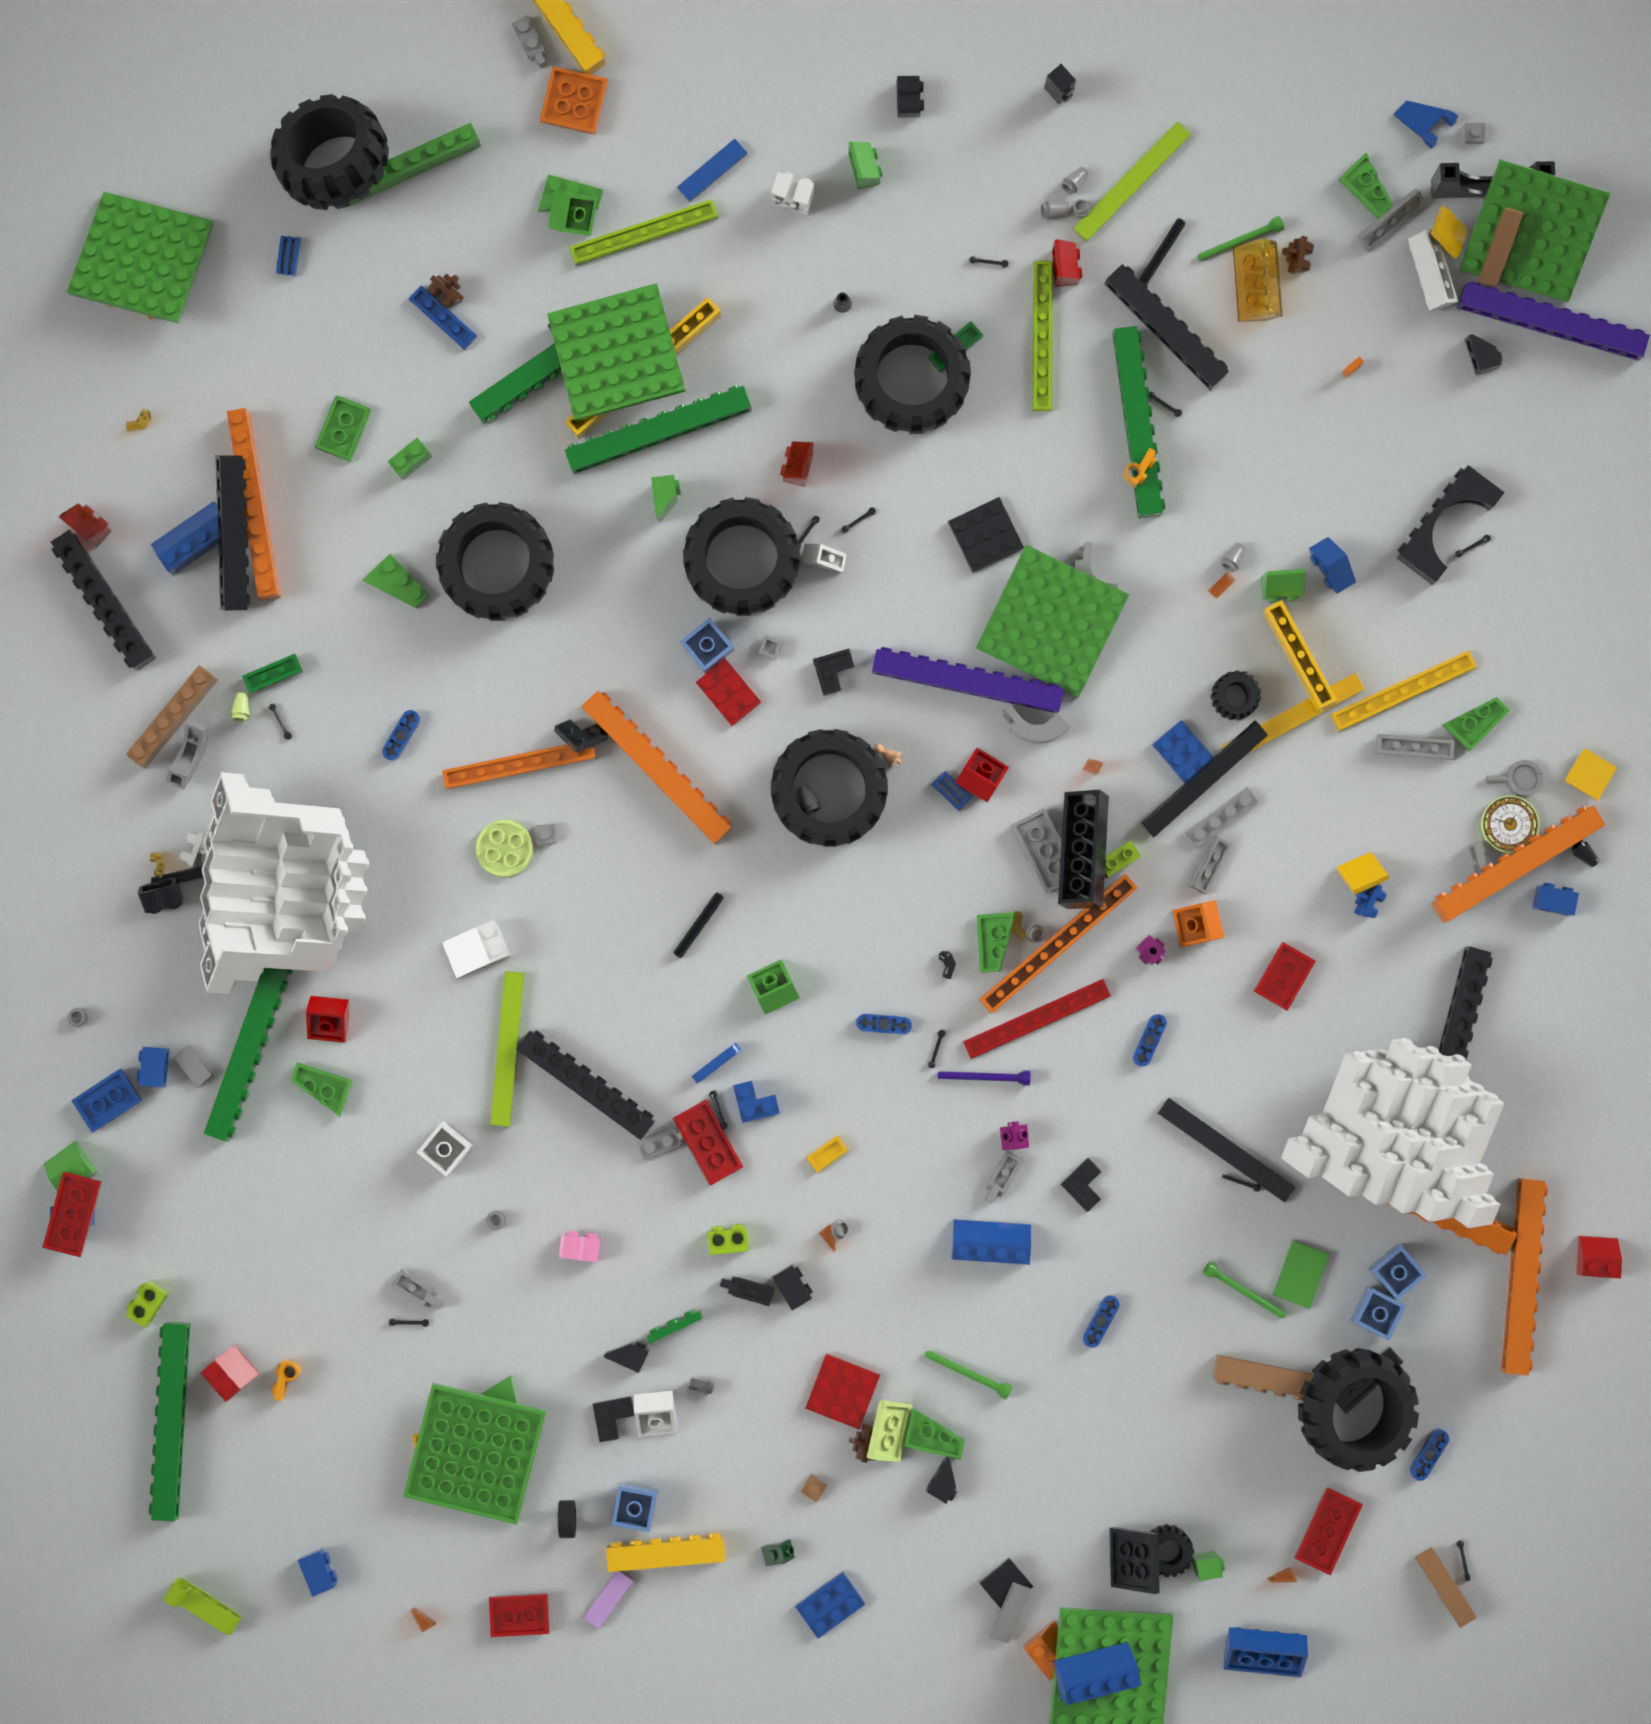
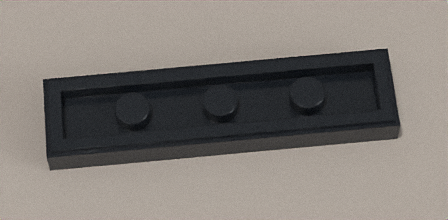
M1391 1347L1381 1354L1399 1366L1403 1363L1402 1359ZM1374 1378L1357 1380L1341 1392L1336 1403L1347 1414L1379 1384Z

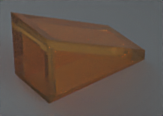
M1227 572L1208 591L1217 599L1236 580Z
M1088 759L1083 770L1096 776L1103 763Z
M829 1224L819 1234L835 1252L836 1247L831 1225Z
M1289 1567L1268 1577L1269 1582H1297Z
M415 1607L412 1608L411 1612L422 1632L436 1625L437 1622Z

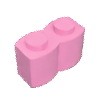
M567 1230L566 1234H562L559 1258L598 1262L601 1238H597V1234L593 1233L578 1236V1232Z

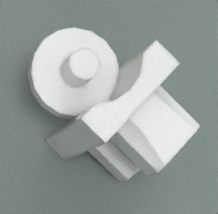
M200 832L198 834L188 833L186 842L194 844L193 850L190 852L183 849L179 857L187 862V865L197 867L199 860L205 862L207 854L203 842L206 834Z

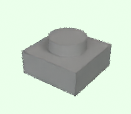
M1466 123L1465 143L1484 144L1485 123Z
M765 635L758 654L776 660L783 642Z
M555 824L535 825L537 845L556 843Z

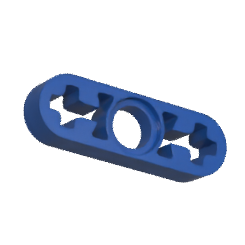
M408 710L402 715L382 749V754L387 760L395 761L400 757L420 723V716L417 712ZM414 714V719H416V721L414 723L411 722L408 727L412 728L409 732L408 729L402 727L401 725L402 723L404 725H407L409 721L407 719V716H412ZM400 730H404L407 734L406 739L403 741H399L396 738V733ZM392 740H394L398 744H401L400 748L398 746L395 747V756L391 755L390 757H388L389 753L387 752V749H392L395 745L394 743H391Z
M862 1014L856 1020L858 1029L867 1032L907 1034L912 1028L911 1021L906 1017ZM863 1017H867L868 1021H873V1017H876V1030L872 1029L873 1025H867L866 1028H863L859 1021L863 1020ZM883 1018L887 1019L890 1023L889 1028L886 1030H882L878 1026L879 1021ZM892 1019H896L895 1023L899 1024L902 1020H905L909 1027L905 1028V1031H901L900 1027H895V1031H891L893 1026Z
M1155 1014L1150 1017L1133 1054V1062L1137 1066L1143 1067L1150 1063L1167 1025L1166 1018L1163 1015ZM1159 1017L1161 1019L1160 1022L1163 1024L1157 1027L1156 1032H1159L1157 1036L1154 1032H1148V1029L1153 1030L1155 1026L1153 1019L1157 1020ZM1147 1035H1152L1155 1038V1043L1152 1046H1147L1144 1042V1038ZM1141 1045L1146 1049H1151L1150 1053L1148 1051L1145 1053L1144 1057L1147 1060L1139 1063L1137 1055H1141L1144 1050L1140 1049Z
M734 1043L691 1077L697 1084L739 1053L741 1051L737 1043Z
M1108 1295L1102 1299L1083 1334V1342L1086 1346L1094 1348L1100 1344L1119 1309L1120 1304L1116 1297ZM1113 1299L1115 1307L1109 1309L1108 1313L1111 1316L1108 1317V1315L1100 1311L1101 1309L1105 1311L1107 1309L1106 1301ZM1099 1316L1106 1318L1107 1322L1103 1327L1096 1325V1318ZM1092 1326L1102 1331L1101 1334L1096 1332V1342L1088 1343L1087 1335H1092L1094 1332L1091 1329Z
M1435 1429L1431 1432L1410 1466V1474L1414 1479L1423 1481L1428 1477L1449 1442V1435L1446 1431ZM1441 1433H1443L1442 1437L1444 1438L1443 1442L1438 1441L1436 1446L1440 1448L1437 1450L1436 1448L1431 1446L1430 1443L1435 1445V1443L1437 1442L1435 1436L1437 1434L1441 1435ZM1428 1449H1432L1435 1453L1434 1458L1431 1460H1426L1424 1457V1453ZM1422 1459L1425 1463L1429 1464V1466L1427 1467L1426 1465H1424L1422 1467V1471L1424 1473L1422 1475L1418 1474V1476H1416L1417 1472L1415 1471L1416 1467L1421 1468L1423 1463L1419 1461Z

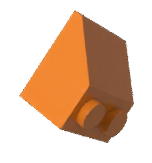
M1216 900L1172 910L1181 947L1224 938Z
M1054 1621L1023 1645L1025 1651L1049 1681L1054 1677L1053 1660H1055L1058 1634V1626Z

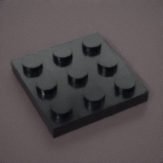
M1000 497L948 521L972 573L1024 549Z
M1119 1527L1109 1528L1111 1587L1150 1594L1160 1593L1158 1533Z

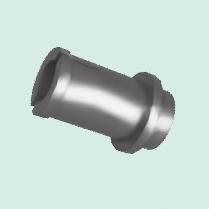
M691 1378L689 1390L705 1393L706 1396L708 1394L712 1395L714 1383H711V1380L707 1382Z

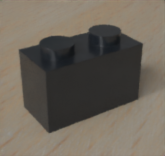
M1060 64L1047 75L1044 89L1058 104L1063 101L1067 102L1074 95L1076 79Z
M793 1264L772 1276L792 1311L811 1300L812 1296L810 1294L813 1293L809 1284L803 1283L801 1279L803 1274L799 1267L796 1266L794 1268Z

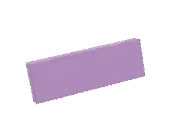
M622 1571L615 1572L584 1616V1619L600 1629L633 1582V1579Z

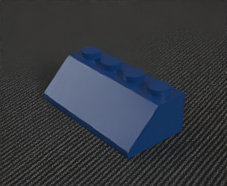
M214 501L151 543L157 557L171 575L176 574L218 545L216 503Z
M954 1219L952 1260L1030 1265L1031 1224Z
M1229 1627L1226 1636L1223 1669L1301 1678L1308 1658L1307 1635Z
M1127 1642L1053 1660L1060 1700L1067 1705L1141 1686L1138 1665Z

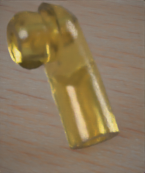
M142 409L136 421L126 422L127 431L145 429L151 420L150 411Z
M152 852L150 861L156 862L154 875L161 878L166 868L163 854Z
M1015 911L1012 931L1022 940L1026 936V931L1021 927L1023 914L1020 911Z

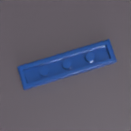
M733 139L677 186V188L691 202L744 158L747 152L736 139Z
M422 285L408 298L410 302L463 350H466L477 338V335Z

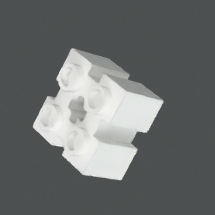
M778 172L771 192L772 205L793 209L795 212L808 215L814 197V183L805 177H801L799 180L793 178L794 175L789 172Z

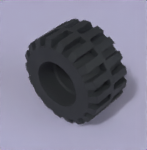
M1239 670L1230 671L1221 676L1211 690V699L1213 701L1211 704L1213 707L1215 706L1217 714L1220 713L1221 717L1229 718L1228 720L1232 721L1234 719L1241 720L1251 715L1258 708L1259 701H1261V688H1258V681H1254V677L1247 675V672H1239ZM1238 685L1245 691L1246 702L1242 706H1233L1227 701L1225 692L1229 686Z
M1164 1524L1163 1527L1159 1525L1156 1527V1530L1153 1531L1152 1529L1150 1531L1158 1533L1159 1546L1164 1541L1173 1540L1178 1543L1180 1548L1177 1557L1171 1561H1163L1159 1558V1575L1161 1576L1162 1574L1164 1577H1169L1170 1575L1177 1577L1179 1573L1182 1575L1185 1573L1184 1570L1186 1568H1190V1562H1193V1543L1181 1528L1179 1529L1175 1525L1169 1526L1168 1524Z

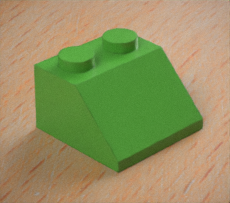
M849 142L848 155L858 190L880 184V177H883L881 167L876 165L875 160L878 159L876 149L871 147L870 142Z
M554 189L548 228L561 232L591 236L598 198Z
M674 475L651 477L657 522H661L677 503V495H681L679 480H675Z
M1305 569L1267 571L1261 577L1262 599L1268 600V603L1279 602V599H1287L1288 602L1298 601L1304 595Z
M782 959L747 975L764 1014H768L799 999V995Z
M76 1141L44 1163L49 1181L57 1191L64 1171L91 1178L98 1172Z

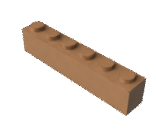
M198 665L126 755L140 767L146 769L218 679Z
M1218 1354L1213 1372V1378L1217 1380L1218 1384L1228 1385L1229 1382L1235 1383L1236 1387L1247 1389L1248 1386L1255 1387V1391L1262 1393L1270 1390L1274 1391V1395L1281 1397L1290 1394L1293 1395V1399L1304 1401V1395L1300 1394L1305 1380L1310 1382L1315 1375Z

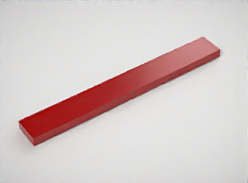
M1101 979L963 1041L970 1059L1104 1000L1111 996L1104 979Z

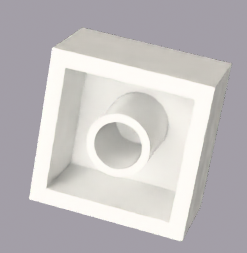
M441 1122L417 1153L448 1177L473 1148V1145L448 1124Z

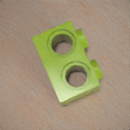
M1131 840L1106 856V878L1141 857Z
M733 1224L730 1229H723V1226L711 1227L712 1230L708 1231L710 1255L749 1251L747 1227H742V1224ZM734 1233L742 1234L743 1241L741 1243H735L732 1240ZM715 1235H721L724 1238L722 1245L714 1244L713 1237Z
M151 1281L145 1284L142 1283L136 1291L138 1296L135 1300L132 1299L126 1307L128 1312L125 1316L144 1328L151 1324L170 1294ZM149 1290L154 1291V1300H150L147 1297ZM139 1306L145 1311L143 1317L137 1314Z

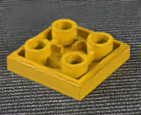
M1444 205L1439 209L1431 235L1455 259L1460 256L1468 229Z
M1583 748L1564 782L1598 801L1617 767Z
M1372 852L1337 866L1338 873L1354 895L1389 880L1387 872Z

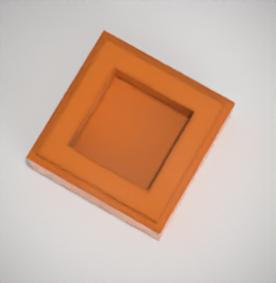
M1359 356L1343 370L1342 374L1345 377L1353 374L1362 366L1364 362Z

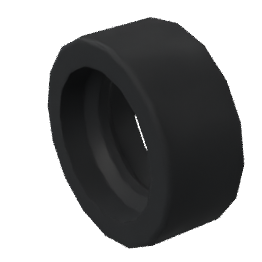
M560 1500L558 1503L559 1538H575V1500Z

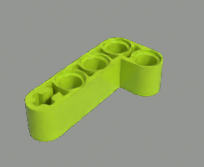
M180 1577L173 1581L163 1597V1600L170 1606L176 1608L182 1606L226 1635H232L242 1619L237 1612Z

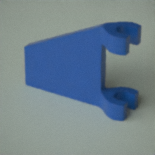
M1407 100L1394 113L1397 119L1421 137L1431 149L1438 140L1436 135L1429 132L1441 118L1452 127L1458 118V115L1452 111Z

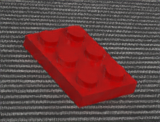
M725 658L696 681L699 688L732 727L761 704L759 698Z
M1281 942L1253 992L1288 1011L1316 961L1285 942Z
M548 1593L489 1597L491 1637L550 1633Z

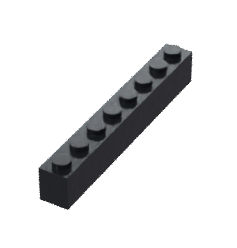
M1120 265L1106 279L1105 285L1211 391L1227 376L1229 370L1226 363L1218 360L1214 356L1213 350L1208 346L1205 347L1201 343L1200 337L1195 333L1192 334L1187 329V324L1182 320H1178L1174 316L1173 310L1168 306L1165 307L1161 303L1160 297L1156 293L1152 294L1147 289V284L1141 279L1138 280L1134 276V271L1129 266Z
M215 455L220 609L224 611L247 610V605H250V596L247 594L249 575H246V567L249 566V558L246 556L248 537L245 536L248 521L244 509H247V499L244 498V490H246L247 483L246 479L243 478V471L246 470V461L242 455Z

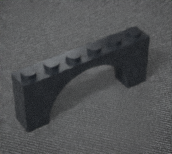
M1536 161L1529 167L1556 176L1555 161ZM1440 163L1431 178V197H1485L1493 176H1475L1464 173L1460 170L1459 163Z
M1469 465L1457 471L1454 475L1456 480L1453 484L1450 482L1443 490L1445 493L1441 499L1438 497L1431 505L1434 509L1430 514L1428 512L1425 513L1420 520L1421 526L1419 528L1415 527L1408 535L1411 538L1408 543L1403 542L1397 550L1399 554L1396 558L1431 585L1435 584L1448 568L1437 556L1432 538L1435 522L1442 511L1450 506L1461 503L1476 504L1490 511L1505 493Z

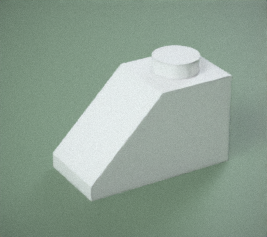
M805 544L801 562L813 567L843 573L847 554L822 544Z

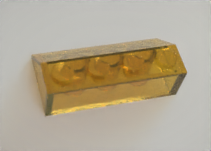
M1263 238L1233 247L1238 322L1267 321L1282 317L1277 242Z

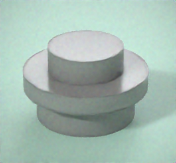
M1085 199L1076 200L1072 206V212L1078 218L1086 217L1091 211V205Z
M1032 924L1026 931V938L1032 943L1042 941L1045 935L1043 927L1039 924Z
M74 1008L69 1012L68 1021L72 1026L82 1027L86 1024L88 1014L84 1009Z
M495 1210L488 1214L486 1222L491 1229L499 1230L504 1227L506 1217L501 1211Z
M835 1220L831 1227L833 1236L836 1239L845 1238L849 1234L848 1223L843 1220Z

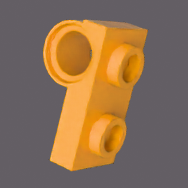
M1149 448L1140 465L1131 463L1126 467L1123 478L1129 485L1136 488L1138 483L1142 485L1147 476L1144 473L1147 467L1152 468L1157 459L1154 457L1156 451ZM1128 470H1136L1138 476L1130 477Z
M287 1359L278 1363L276 1369L278 1380L277 1383L274 1382L272 1388L273 1400L282 1401L285 1399L288 1381L295 1380L301 1374V1367L298 1363ZM287 1367L294 1368L295 1375L293 1377L287 1374Z

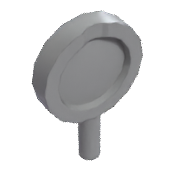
M1521 760L1511 765L1506 775L1486 776V783H1507L1511 792L1525 797L1533 795L1541 788L1543 773L1536 763L1529 760Z

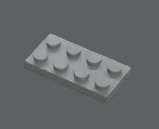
M1043 808L1012 824L1011 828L1045 893H1048L1059 887L1062 840L1046 809Z

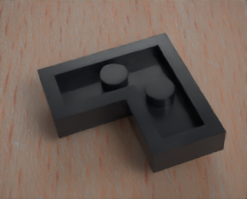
M850 649L813 659L823 696L842 691L837 672L855 668Z
M570 719L555 725L554 732L575 753L608 740V734L598 724L581 730Z
M1087 1158L1060 1185L1088 1212L1101 1200L1088 1185L1102 1171Z
M631 1396L593 1403L599 1442L619 1439L616 1419L634 1416Z

